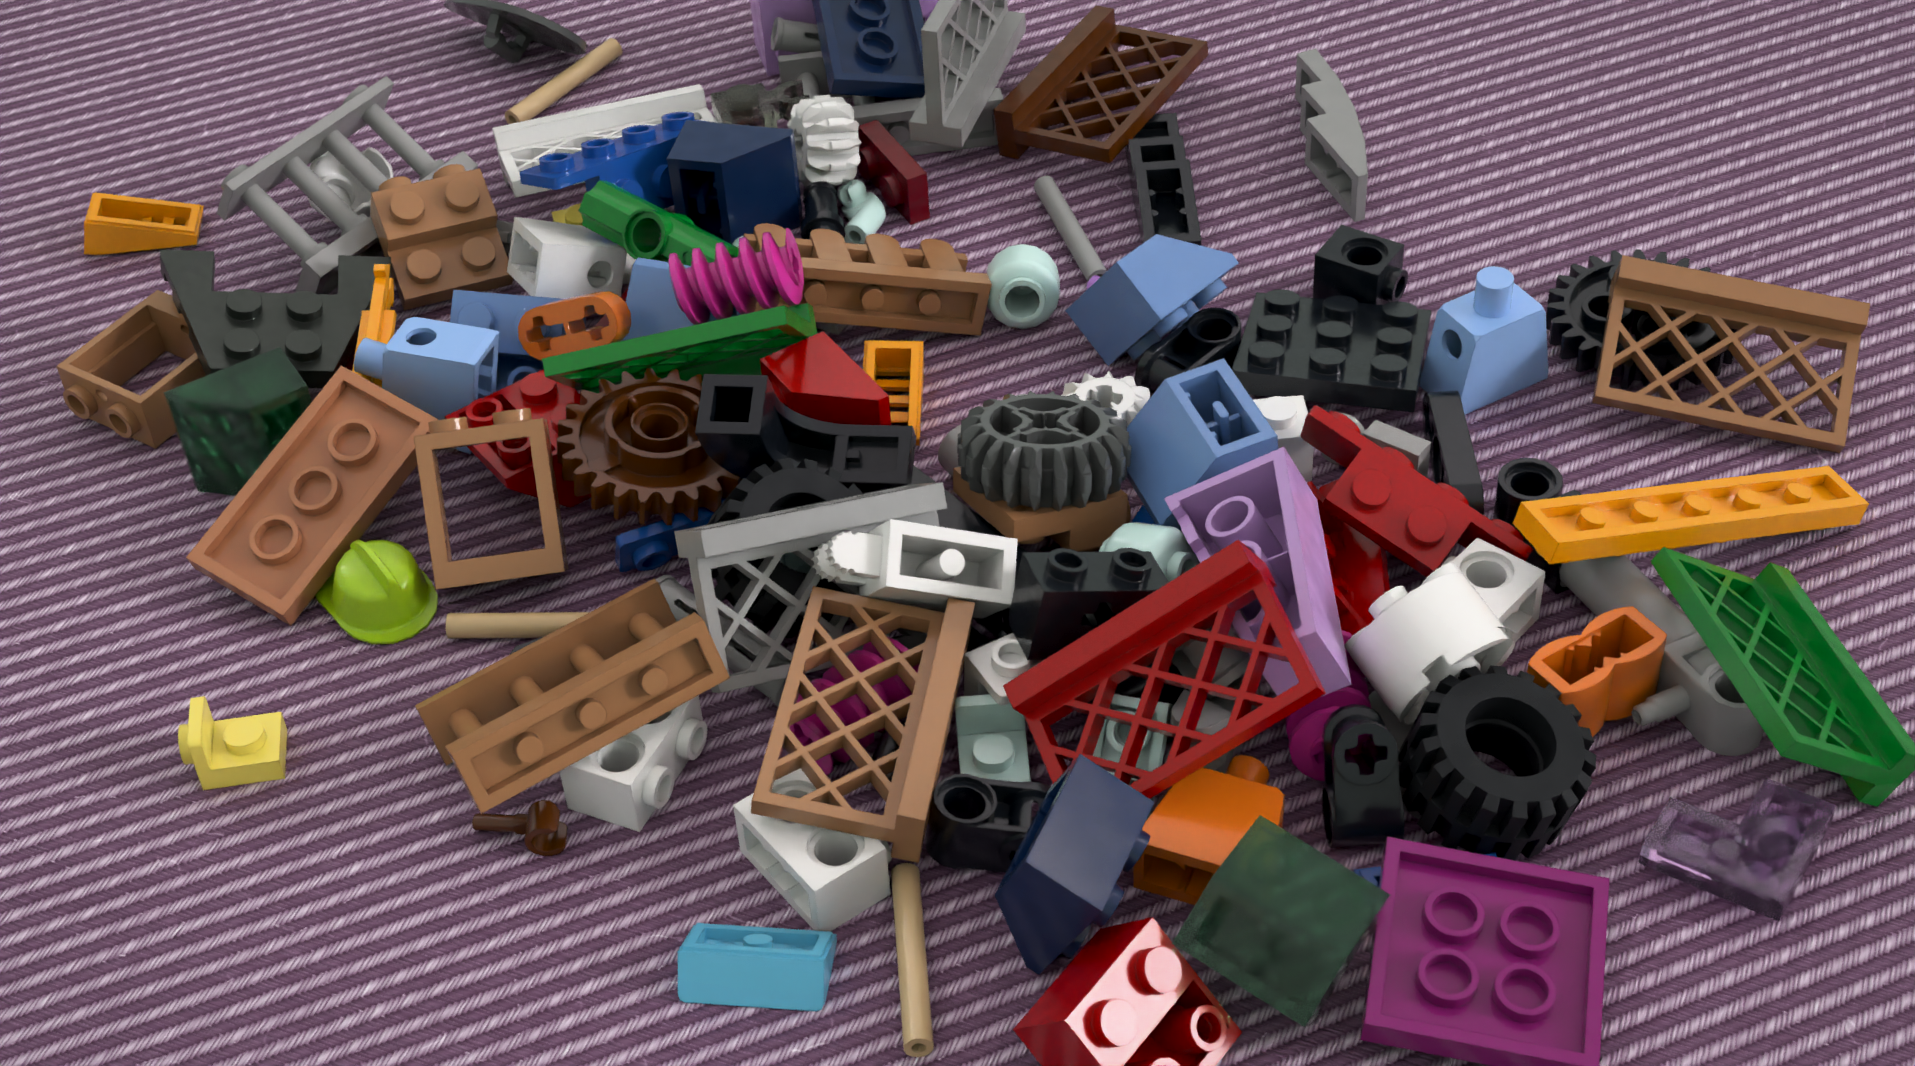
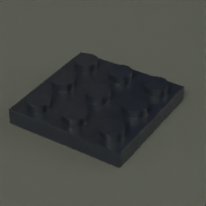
M1283 289L1272 290L1267 293L1256 292L1232 371L1250 395L1268 397L1303 395L1305 401L1414 412L1428 341L1431 310L1418 309L1411 303L1401 301L1377 305L1358 303L1356 299L1342 295L1318 299L1300 297L1293 291Z

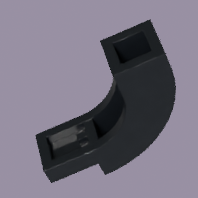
M704 374L695 434L711 459L731 474L741 477V479H746L755 468L763 464L770 468L777 459L791 458L795 468L803 459L817 461V471L825 473L832 467L842 473L839 480L841 484L849 488L854 483L862 493H870L912 483L916 435L913 426L853 425L824 422L801 415L785 406L777 398L768 375Z

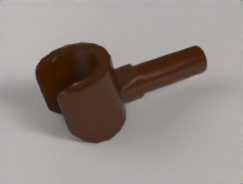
M540 800L533 803L528 810V814L476 813L473 816L472 825L474 830L525 834V846L529 851L537 855L553 856L560 854L566 845L568 827L565 823L559 821L560 810L550 800Z

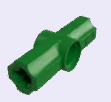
M599 180L595 187L585 192L578 210L582 214V226L624 247L627 253L634 259L640 257L668 262L669 254L677 253L683 265L691 266L692 249L700 248L708 263H711L715 260L716 243L720 242L724 243L732 258L738 257V247L695 226L693 221L686 215L668 212L608 181Z

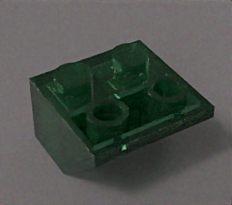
M280 347L164 392L195 487L201 492L232 496L238 494L312 402L307 384Z
M1259 815L1212 876L1172 944L1303 1027L1314 1024L1391 894Z

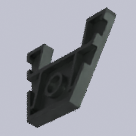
M160 249L161 274L164 281L169 282L174 304L178 313L183 314L188 325L189 338L210 386L323 388L341 365L343 367L346 366L357 344L362 310H370L375 279L373 272L374 264H390L389 278L391 275V257L338 255V294L336 295L316 294L311 291H297L294 293H262L249 289H238L232 292L214 291V251Z

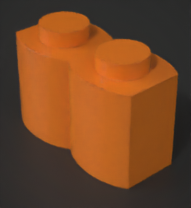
M1635 607L1616 608L1594 618L1584 628L1581 635L1559 638L1544 645L1530 659L1527 673L1535 676L1533 681L1535 684L1543 688L1550 684L1560 691L1561 695L1558 699L1564 705L1573 704L1582 715L1577 723L1578 726L1589 728L1592 737H1594L1601 730L1605 721L1631 716L1634 706L1645 702L1647 697L1656 694L1667 634Z

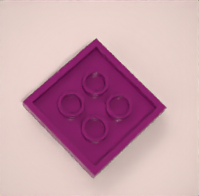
M1387 837L1382 855L1360 1040L1490 1066H1600L1610 878Z

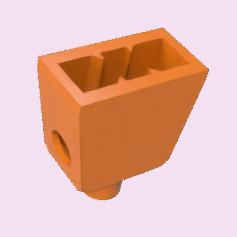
M1239 755L1231 759L1225 773L1202 767L1175 783L1146 820L1142 828L1143 831L1150 835V840L1141 857L1133 866V887L1264 925L1268 917L1282 842L1285 794L1279 788L1267 785L1270 777L1268 768L1254 757Z

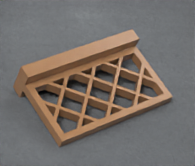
M1622 255L1611 280L1608 303L1610 304L1592 403L1837 453L1843 450L1846 443L1862 332L1867 327L1870 303ZM1623 308L1648 312L1660 329L1636 342L1621 323ZM1668 316L1676 317V319L1671 321ZM1692 321L1706 323L1710 325L1721 341L1702 353L1697 354L1679 329ZM1730 328L1737 329L1738 331L1733 333ZM1754 333L1767 335L1772 338L1783 353L1760 367L1740 341ZM1667 337L1686 362L1662 376L1643 351ZM1619 341L1625 350L1615 355L1617 342ZM1792 341H1797L1801 343L1795 346V344ZM1815 345L1842 350L1839 370L1824 379L1818 375L1802 354ZM1728 349L1748 375L1724 389L1705 363ZM1631 358L1651 383L1637 392L1610 387L1612 370ZM1790 361L1810 387L1786 401L1767 375ZM1693 370L1712 397L1699 405L1685 403L1680 400L1669 384ZM1755 383L1775 409L1762 417L1745 415L1731 397ZM1837 383L1836 396L1829 388ZM1656 392H1658L1659 395H1660L1662 398H1660V397H1655V396H1651V395H1653V394H1655ZM1817 395L1833 415L1830 432L1807 427L1793 409ZM1720 405L1723 410L1715 409L1714 407ZM1782 417V419H1783L1786 423H1784V422H1779V421H1775V420H1777L1778 418Z
M813 586L752 797L751 813L893 842L892 858L919 863L933 794L938 781L955 699L963 671L965 653H967L975 603L948 598L944 613ZM822 612L850 617L858 628L833 640L819 621ZM898 628L927 633L924 643L900 653L886 634ZM813 642H815L818 647L812 649ZM871 642L886 661L860 673L845 653ZM830 661L845 680L818 692L805 676V672ZM920 664L917 673L913 667ZM898 675L910 689L912 695L887 706L872 686ZM800 694L804 700L797 702ZM857 694L873 714L845 726L830 706ZM816 714L831 734L804 747L790 730V725ZM907 716L904 727L899 720ZM885 728L898 744L899 749L873 761L857 740ZM785 748L789 754L782 757L783 749ZM843 748L859 769L831 782L815 761ZM800 768L817 789L800 798L772 792L775 780ZM894 771L890 782L885 775ZM871 783L886 802L884 813L879 815L852 809L843 796Z

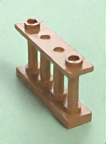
M652 579L414 706L446 766L454 763L475 806L482 814L724 682L730 676L704 620L694 612L676 622L658 581Z

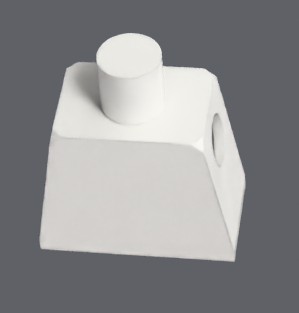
M514 217L507 272L530 296L568 299L600 291H610L621 297L622 284H629L633 263L636 261L627 253L624 247L582 225Z

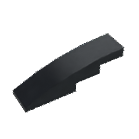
M1154 114L1133 139H1128V144L1125 146L1133 202L1142 243L1158 234L1201 245L1202 240L1190 161L1186 159L1183 135L1180 136L1177 114Z

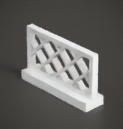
M700 84L498 126L492 128L503 179L505 184H510L516 198L552 190L521 184L520 171L540 165L539 158L544 155L553 153L573 154L582 151L581 144L583 142L594 139L614 140L622 137V130L627 127L636 125L655 126L662 123L661 117L663 115L674 112L694 113L695 120L718 122L707 108L704 89Z

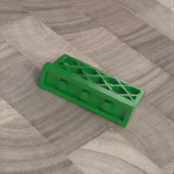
M808 303L791 307L783 305L542 358L546 378L580 391L587 390L594 393H599L600 379L608 380L615 385L621 384L622 372L625 371L635 379H643L647 368H652L658 378H666L672 369H678L680 380L688 381L697 374L702 375V382L704 374L762 375L761 358L817 334L813 306Z
M1665 547L1650 561L1782 757L1840 774L1859 802L1878 807L1915 770V743L1787 568L1770 562L1753 579Z

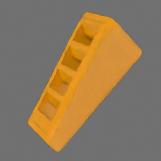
M92 193L84 221V254L107 255L197 245L204 215V206Z
M864 340L863 370L884 391L909 392V395H889L890 407H909L908 412L890 411L891 423H908V426H913L916 435V446H920L924 382V341ZM877 376H910V380L877 379Z

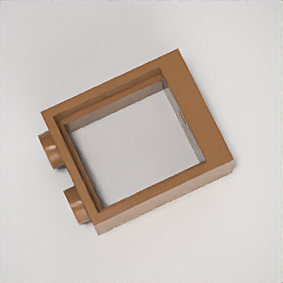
M156 290L56 366L65 390L63 392L64 401L75 415L82 419L89 418L113 429L124 438L131 437L155 449L232 388V386H210L189 338V328L183 314L178 313L173 296L160 290ZM165 351L185 359L183 363L141 396L120 387Z
M531 408L492 413L494 425L468 428L467 417L428 422L430 434L413 436L436 590L569 570L548 421L543 418L532 420ZM529 438L545 547L452 560L436 450Z

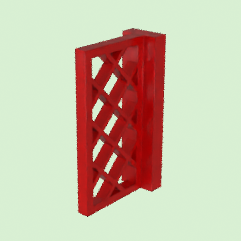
M1239 539L1003 685L1012 708L1024 715L1053 784L1068 768L1064 759L1073 763L1082 754L1106 771L1115 773V777L1128 785L1131 778L1138 779L1129 786L1150 799L1326 694L1273 589L1277 585L1266 563ZM1258 598L1265 615L1256 642L1228 636L1235 612ZM1275 635L1282 648L1272 646ZM1190 639L1207 643L1195 679L1168 672L1176 648ZM1223 647L1251 653L1239 690L1212 683ZM1268 658L1289 662L1299 680L1298 684L1274 698L1256 694ZM1153 663L1151 668L1146 667ZM1132 675L1147 679L1135 715L1109 709L1117 684ZM1164 683L1191 690L1179 726L1152 720ZM1207 694L1235 701L1227 726L1213 735L1195 731ZM1094 699L1093 704L1088 703L1089 701ZM1252 705L1258 707L1250 712ZM1073 711L1088 714L1076 751L1059 747L1050 728V725ZM1105 719L1131 726L1119 763L1093 756ZM1148 730L1175 737L1165 764L1151 772L1135 767ZM1191 742L1198 743L1189 749Z

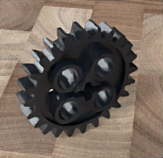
M1641 249L1635 250L1633 257L1650 260L1645 258ZM1616 250L1611 251L1610 262H1604L1592 255L1589 256L1588 268L1572 264L1569 276L1559 275L1556 280V288L1549 290L1546 311V329L1550 330L1549 343L1550 345H1561L1559 354L1561 359L1577 357L1576 371L1578 372L1587 371L1591 368L1598 369L1610 304L1608 303L1611 280L1622 258V255ZM1660 252L1654 260L1650 261L1688 268L1690 259L1683 258L1676 264L1667 263L1666 252ZM1708 267L1698 269L1707 272L1711 271ZM1623 308L1621 323L1630 335L1635 334L1633 339L1636 342L1660 329L1648 312ZM1668 316L1671 321L1676 319V317ZM1692 321L1679 329L1697 354L1702 353L1721 341L1710 325L1706 323ZM1730 328L1733 333L1738 331L1737 329ZM1667 337L1643 351L1662 376L1686 362ZM1619 341L1617 342L1615 355L1625 350ZM1727 349L1705 364L1713 375L1717 377L1720 375L1722 363L1732 364L1734 356ZM1632 358L1612 370V376L1620 377L1621 389H1627L1634 380L1642 381L1644 387L1651 384ZM1693 370L1681 377L1697 386L1702 383ZM1680 378L1669 384L1673 391L1678 390Z

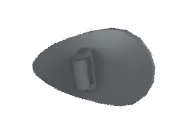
M445 0L443 4L444 7L456 14L486 25V35L483 40L485 47L510 63L520 60L531 41L578 55L585 54L588 47L583 39L565 27L543 16L510 4L492 0ZM500 31L516 36L515 41L506 42L505 36Z

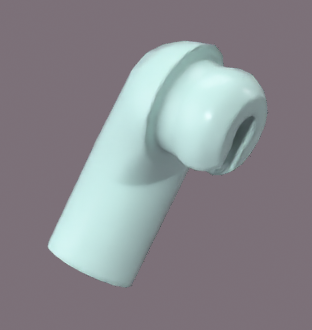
M852 180L842 185L837 193L839 201L844 205L842 212L849 220V223L844 228V240L846 243L864 244L866 236L875 234L885 221L886 211L880 199L874 193L866 191L862 181Z

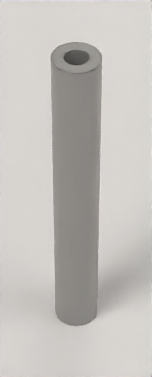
M1051 176L1038 178L1034 183V190L1085 279L1088 282L1092 276L1097 275L1101 277L1107 269Z

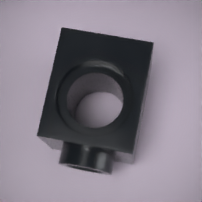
M1341 225L1315 254L1313 298L1326 299L1330 296L1342 295L1352 297L1358 303L1377 305L1399 301L1405 291L1408 280V272L1402 269L1404 245Z

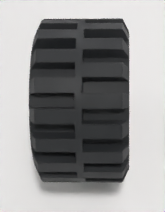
M791 458L777 459L770 468L763 464L755 468L746 479L743 478L715 511L707 525L863 493L854 483L849 488L841 484L839 480L842 473L832 467L825 473L817 471V461L803 459L795 468ZM818 547L811 548L812 552L817 550ZM764 558L747 562L758 569ZM779 560L769 578L794 596L808 573L793 570ZM732 565L711 569L712 578H715L718 583L714 587L716 598L721 602L727 599L734 607L751 579ZM826 578L820 579L816 586L845 592L833 582H828ZM762 588L745 617L753 620V625L766 634L772 627L776 626L787 606ZM825 612L821 614V617L828 622L834 616V614ZM798 615L785 638H792L800 631L803 617Z
M1490 665L1486 674H1483L1474 666L1462 669L1458 678L1449 675L1439 682L1436 690L1430 692L1398 754V760L1401 762L1399 765V785L1407 788L1402 796L1403 803L1407 811L1419 812L1421 817L1417 824L1427 835L1433 831L1437 832L1444 838L1441 845L1446 848L1457 849L1459 846L1469 850V852L1478 854L1496 852L1497 857L1516 860L1520 853L1529 859L1539 854L1545 844L1551 845L1586 794L1593 781L1590 776L1596 769V754L1589 751L1594 743L1590 729L1578 726L1577 723L1582 715L1573 704L1564 705L1558 699L1561 695L1560 691L1550 684L1546 688L1533 682L1535 676L1521 670L1517 676H1513L1507 673L1505 667ZM1473 751L1482 752L1499 759L1516 776L1506 775L1490 768Z

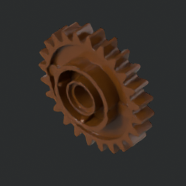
M647 368L643 379H635L627 371L622 372L621 384L615 385L608 380L600 379L599 393L587 390L580 391V405L567 404L566 419L559 420L557 462L562 464L563 481H574V495L576 497L591 494V508L594 510L609 504L614 505V519L619 520L628 512H636L639 524L645 525L652 515L657 514L662 517V520L668 526L672 525L675 514L683 513L687 518L695 522L698 521L699 508L705 507L715 513L721 505L722 498L726 499L742 479L731 474L712 460L701 446L695 434L702 389L701 374L693 376L688 381L680 380L678 369H672L666 378H658L652 368Z

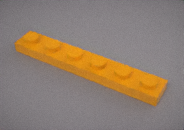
M1830 466L1524 501L1520 503L1513 524L1533 545L1540 556L1549 564L1656 551L1661 550L1663 547L1675 549L1856 525L1860 523L1869 503Z

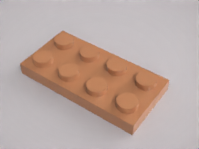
M341 365L187 555V560L196 570L292 626L335 571V567L344 553L350 550V544L361 538L417 466L413 436L430 434L428 422L438 419Z

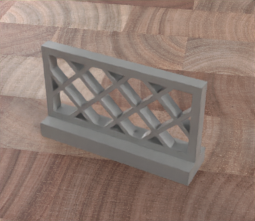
M939 0L921 29L925 95L909 121L910 140L963 147L1026 32L1025 13L1008 11V0Z
M943 482L910 484L674 531L679 558H688L698 615L704 620L728 674L729 669L725 647L737 628L763 646L748 670L729 674V679L711 688V691L713 693H723L787 678L793 653L780 644L798 615L804 618L807 608L805 604L810 597L812 587H816L821 579L819 574H815L816 569L812 568L814 562L811 559L815 554L809 549L818 547L828 540L832 541V537L843 531L844 533L851 531L853 535L857 532L868 533L890 519L939 526L937 510L947 508ZM790 552L811 566L794 596L769 578L783 554ZM764 558L758 569L747 562ZM732 565L751 579L733 610L716 598L711 569ZM834 579L831 581L846 593L859 595V586L836 583ZM762 588L787 606L769 636L744 618ZM834 614L830 622L820 617L819 623L834 640L844 635L841 630L849 617ZM719 615L726 619L722 627ZM898 628L896 630L902 635L891 637L906 648L911 649L924 643L927 633ZM863 645L854 650H862ZM851 650V651L845 653V655L848 656V655H849L850 653H852L854 650ZM774 655L784 661L768 665ZM828 661L805 673L832 667L833 664Z

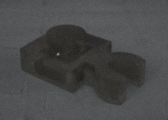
M801 80L786 81L779 84L775 89L767 91L763 83H758L754 85L739 84L730 87L728 90L710 94L713 114L718 123L777 128V120L784 119L789 121L791 119V110L794 104H798L801 99H810L809 95H804L803 83Z

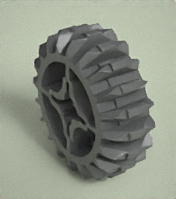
M1029 391L1027 395L1015 396L1008 393L1004 395L1003 400H986L983 402V406H977L969 410L968 417L961 421V433L958 434L957 443L961 479L969 483L970 490L976 493H985V498L991 502L1007 501V505L1010 508L1023 505L1032 507L1036 511L1040 507H1049L1059 512L1063 506L1072 505L1077 508L1086 507L1087 501H1104L1107 498V494L1119 491L1121 482L1127 478V467H1130L1131 445H1129L1130 436L1129 432H1127V421L1118 417L1116 410L1110 407H1101L1100 402L1095 399L1080 400L1076 394L1061 396L1056 395L1054 391L1049 394H1035Z

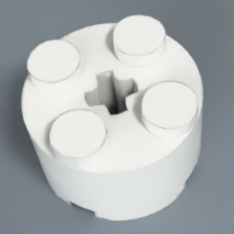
M1454 562L1447 563L1436 569L1423 581L1421 586L1409 593L1403 586H1396L1381 595L1369 608V612L1374 620L1368 626L1355 633L1345 644V649L1350 654L1352 660L1390 711L1396 715L1400 722L1404 720L1407 725L1414 723L1430 692L1436 690L1441 680L1449 675L1458 678L1462 669L1474 666L1483 674H1486L1490 665L1501 666L1515 647V643L1507 633L1506 628Z

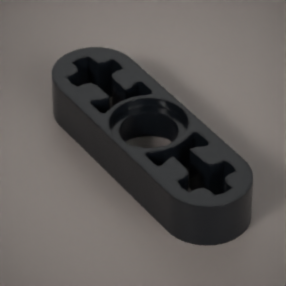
M1425 392L1423 398V430L1425 440L1431 442L1429 459L1434 481L1436 484L1446 483L1456 488L1466 497L1470 507L1484 515L1482 482L1459 392Z

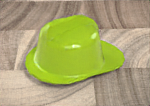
M358 539L352 542L350 550L344 553L336 565L335 571L315 595L320 605L335 619L344 631L354 639L370 644H395L413 638L428 627L437 613L438 594L429 577L419 568L413 554L400 544L388 540L364 542Z

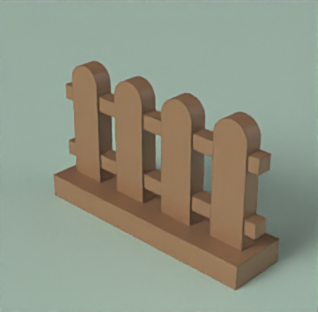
M763 223L754 227L753 234L744 233L743 236L748 239L755 252H760L763 233L770 232L778 247L785 246L786 229L775 224ZM814 229L810 232L809 239L795 238L804 272V288L800 304L808 303L813 306L815 322L981 336L992 283L986 273L966 272L968 262L966 254L955 253L949 243L938 239H924L920 242L919 249L901 248L895 238L884 234L867 235L864 244L845 243L844 237L840 233L830 229ZM780 295L778 306L791 307ZM758 301L754 312L764 310Z

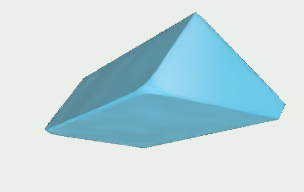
M696 923L678 950V997L685 1003L803 1011L822 1010L830 983L837 946V934H833L831 931Z

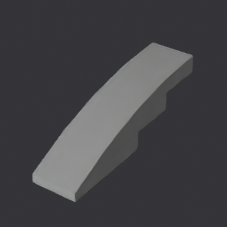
M1317 49L1297 53L1295 99L1301 104L1300 131L1306 137L1305 165L1354 222L1364 220L1368 168L1365 139L1355 107L1339 77Z

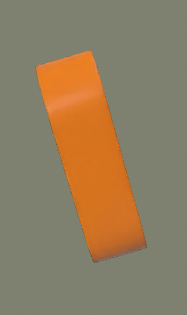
M600 291L554 301L526 311L520 319L518 326L519 341L523 349L531 357L538 360L622 341L629 333L631 313L626 302L619 295L610 291ZM595 314H606L609 325L604 328L603 326L586 328L583 318ZM563 323L565 334L554 338L543 337L541 326Z

